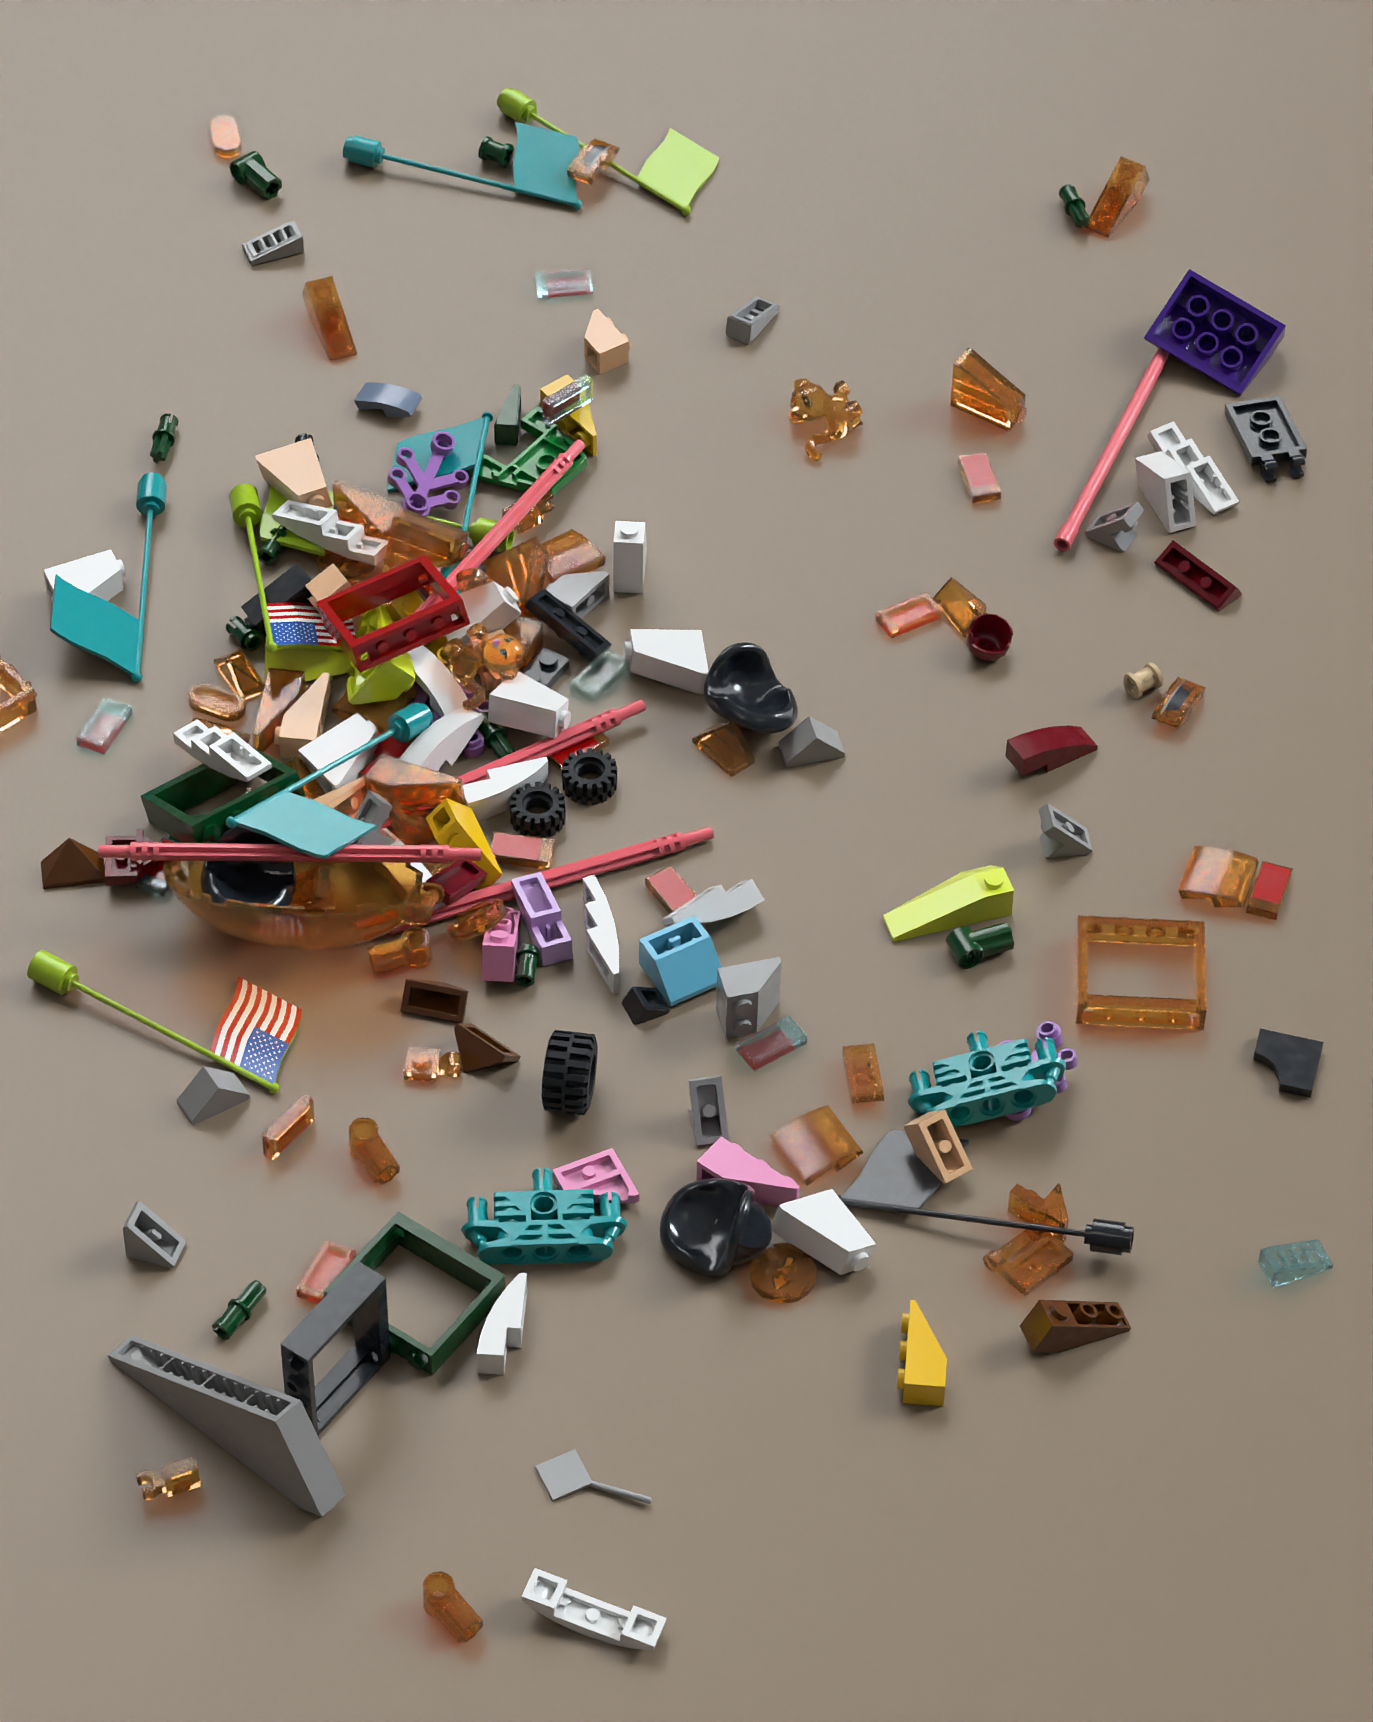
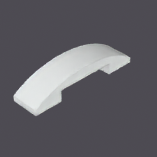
M422 645L408 651L414 666L415 681L430 696V706L441 717L459 707L472 710L468 698L456 679L430 650Z
M534 1568L521 1597V1600L552 1621L585 1636L617 1646L654 1650L666 1623V1617L634 1605L631 1612L566 1588L567 1580Z

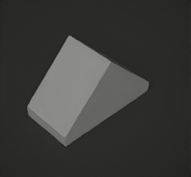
M810 716L778 742L786 768L845 757V751L838 732Z
M203 1066L178 1097L177 1104L190 1123L195 1125L250 1099V1094L235 1073Z
M140 1201L135 1202L123 1226L126 1256L167 1268L174 1267L186 1240Z

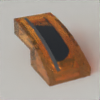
M596 138L593 139L578 153L567 168L568 177L592 185L602 169L607 171L619 152V147Z
M1177 677L1156 706L1152 719L1180 729L1190 719L1192 708L1203 698L1206 687Z

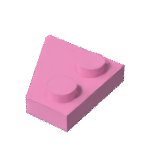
M613 1148L552 1170L553 1180L559 1190L592 1189L594 1203H600L599 1197L605 1192H608L609 1203L612 1202L611 1192L620 1195V1203L635 1204L639 1202V1193Z

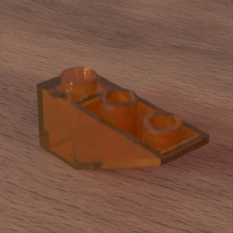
M1122 156L1120 157L1089 216V225L1084 226V228L1108 238L1138 203L1150 180L1145 165Z
M333 276L305 282L302 296L310 321L329 360L332 361L356 355L355 344Z
M385 754L364 776L366 792L372 791L379 794L393 806L392 808L436 807L445 798L462 805L466 803L462 779Z

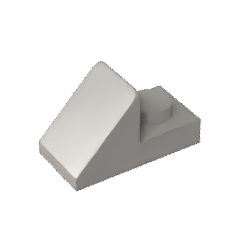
M1137 501L1100 514L1084 533L1088 538L1124 552L1137 537L1133 528L1138 524L1137 519L1144 509Z
M368 791L354 819L377 825V828L349 845H391L396 841L381 828L387 821L393 806L379 794Z
M1049 803L1038 809L1042 822L1040 827L1043 831L1040 835V840L1046 858L1087 855L1093 851L1085 826Z
M717 1075L688 1079L691 1108H688L696 1145L712 1144L720 1137L729 1141L722 1077Z

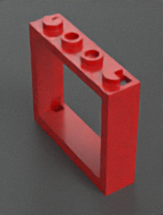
M422 555L316 602L325 629L360 673L470 624L463 599L426 555ZM423 574L427 577L420 581L418 579V576ZM428 584L432 586L443 600L357 639L343 623ZM455 614L458 619L452 621L451 615ZM367 652L369 658L361 661V654Z

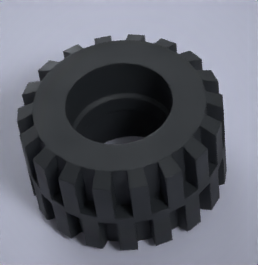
M554 1030L550 1036L544 1061L541 1091L542 1104L545 1111L585 1115L592 1100L597 1068L598 1045L594 1034Z

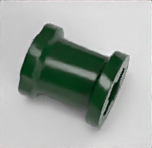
M486 136L481 142L478 156L482 160L489 159L506 168L512 160L514 146L509 143L505 145L493 141V138Z

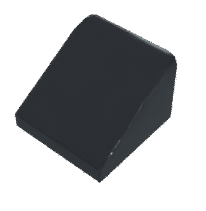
M632 986L622 1001V1005L633 1024H641L667 1015L670 1012L669 1007L657 988Z

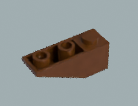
M1038 1300L1020 1324V1328L1032 1352L1060 1353L1129 1332L1131 1329L1118 1302Z

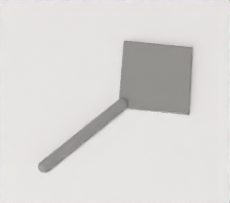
M576 1449L535 1466L553 1502L586 1487L647 1504L652 1502L651 1497L592 1481Z

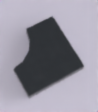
M1260 1028L1253 1060L1264 1063L1274 1071L1279 1080V1091L1311 1098L1324 1042Z

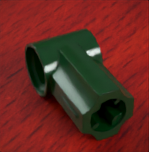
M252 151L232 161L229 165L230 172L237 183H247L262 197H267L270 200L276 197L278 191L282 188V181L266 168L263 158L256 151Z
M1004 922L974 931L969 927H959L951 931L946 938V943L958 966L963 969L978 965L983 960V957L1014 948L1012 930L1008 923L1005 924Z

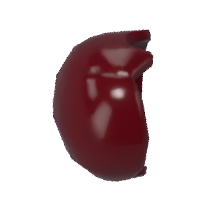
M984 613L972 620L967 631L966 646L973 656L985 661H996L1005 656L1009 650L1013 630L1007 620L996 614Z

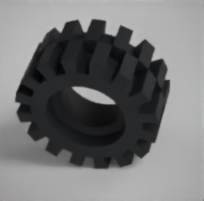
M581 748L577 750V756L573 752L570 753L568 759L565 758L562 766V787L565 790L566 796H572V801L576 803L579 799H582L583 805H587L588 800H592V805L598 804V799L602 802L607 801V795L612 797L614 790L617 789V766L615 759H611V755L608 752L603 756V750L597 749L596 753H594L592 748H587V752L583 753ZM586 773H594L600 777L588 780L579 776Z
M535 782L534 787H531L530 783H526L525 790L518 787L516 793L511 795L510 822L516 832L520 830L521 836L525 837L529 833L531 838L540 835V839H546L547 833L552 837L555 835V830L561 831L562 824L564 825L566 821L565 800L563 793L559 794V789L556 786L551 790V784L545 783L544 787L541 786V782ZM541 807L549 811L542 814H533L527 810Z

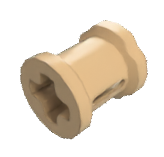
M1149 662L1144 665V669L1134 674L1130 672L1125 674L1123 683L1132 698L1137 699L1142 696L1143 692L1153 687H1161L1163 685V676L1159 668L1154 663Z

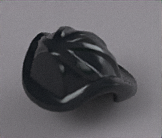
M749 642L736 643L725 648L714 660L704 683L705 702L714 712L735 725L756 733H779L794 724L798 715L795 697L791 689L783 686L778 680L764 649Z
M238 826L226 831L217 841V843L282 844L265 835ZM205 861L201 871V889L210 908L224 920L238 925L257 926L276 919L288 908L296 890V874L293 862Z
M711 1178L689 1183L680 1188L670 1198L661 1216L659 1233L663 1248L676 1262L697 1273L716 1277L728 1273L732 1265H740L758 1257L770 1244L772 1226L765 1210L754 1200L755 1190L752 1187L733 1180Z

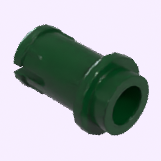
M239 616L232 617L229 621L236 628L227 623L226 631L239 641V646L243 650L253 651L257 649L261 643L260 632L257 629L248 627Z
M524 944L516 952L518 964L515 982L520 986L528 987L535 983L536 966L541 960V953L535 945Z

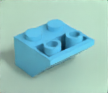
M695 916L639 939V965L670 1006L717 986V968H722L710 935Z

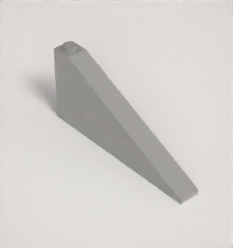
M131 1335L108 1355L111 1362L299 1508L322 1517L346 1496L301 1400L134 1335Z

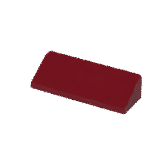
M1174 540L1171 541L1154 562L1218 611H1221L1242 595L1235 585Z

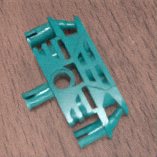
M976 1031L978 1041H975L973 1032L967 1036L969 1053L941 1059L932 1063L937 1086L931 1087L930 1075L926 1070H919L920 1080L917 1079L916 1071L909 1075V1082L913 1093L908 1099L909 1106L921 1114L946 1110L953 1127L1049 1103L1057 1093V1087L1054 1083L1063 1076L1066 1063L1063 1059L1058 1058L1055 1041L1051 1038H1045L1046 1048L1043 1047L1042 1039L1036 1041L1035 1050L1038 1061L1032 1062L1026 1039L989 1047L986 1033Z
M537 1168L532 1172L533 1191L494 1192V1220L487 1219L488 1201L486 1198L478 1196V1208L475 1207V1196L469 1198L466 1202L468 1222L462 1226L461 1231L466 1239L479 1247L477 1251L478 1258L486 1264L528 1265L602 1261L612 1255L614 1247L611 1243L624 1233L628 1225L627 1221L621 1217L620 1195L611 1192L612 1202L609 1203L608 1192L601 1194L599 1197L601 1216H594L592 1189L553 1190L552 1170L544 1168V1179H541V1168Z

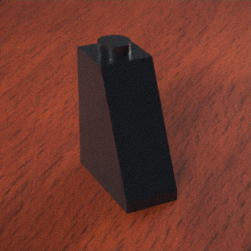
M296 563L264 588L266 603H311L308 598L312 594L305 585L312 579ZM258 593L243 604L241 608L248 616L244 619L248 627L257 629L266 638Z

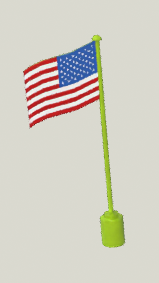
M250 484L235 486L229 494L232 516L238 526L247 528L268 642L265 646L266 650L269 653H273L281 648L299 647L342 650L325 629L320 613L311 603H266L253 533V526L258 524L262 518L258 491ZM352 618L344 621V625L356 638Z
M40 950L36 953L27 971L28 978L60 995L71 992L76 988L269 1089L270 1094H276L279 1091V1084L276 1082L281 1062L298 1032L302 1009L238 977L234 996L217 1025L209 1051L79 983L76 966L45 950Z

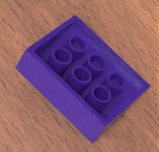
M1189 269L1144 336V339L1241 396L1284 338L1286 325Z

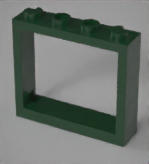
M252 747L272 764L271 769L257 776L267 783L197 819L190 817L182 811L242 780L229 777L203 763L140 797L149 823L183 843H202L201 837L204 839L209 837L210 841L206 843H217L218 839L231 829L226 825V819L229 816L235 817L298 782L300 777L298 771ZM303 787L291 792L306 797Z
M397 1212L324 1290V1297L358 1261L375 1271L398 1245L479 1292L480 1294L431 1348L389 1324L390 1353H396L406 1359L415 1369H422L433 1376L490 1313L496 1300L506 1288L505 1275L414 1220ZM352 1318L347 1324L354 1328V1321Z

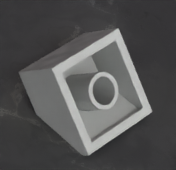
M780 957L717 968L716 1010L726 1038L756 1033L778 1005L781 978Z

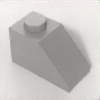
M599 571L563 574L554 583H550L546 590L583 619L609 595V573Z

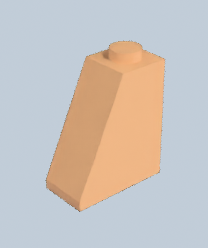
M311 438L256 455L263 479L287 500L324 508L333 506Z

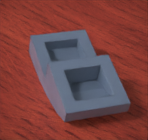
M366 382L354 401L358 410L383 409L386 417H411L422 397L419 393L404 387Z

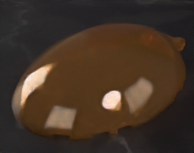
M165 861L163 867L165 882L175 897L193 915L208 925L229 935L255 943L296 950H329L349 947L383 936L403 924L426 925L432 917L431 911L435 904H439L445 895L444 888L441 885L422 882L423 872L413 867L411 863L293 862L296 874V890L289 906L246 903L227 899L225 905L212 902L211 895L202 892L200 879L205 861Z

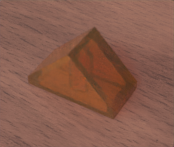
M518 616L503 631L508 638L514 639L511 642L515 647L516 667L519 672H522L536 657L543 645V623Z

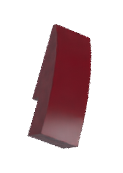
M1052 726L1033 730L1008 739L1005 757L1024 776L1041 767L1048 773L1096 751L1098 746L1080 726Z

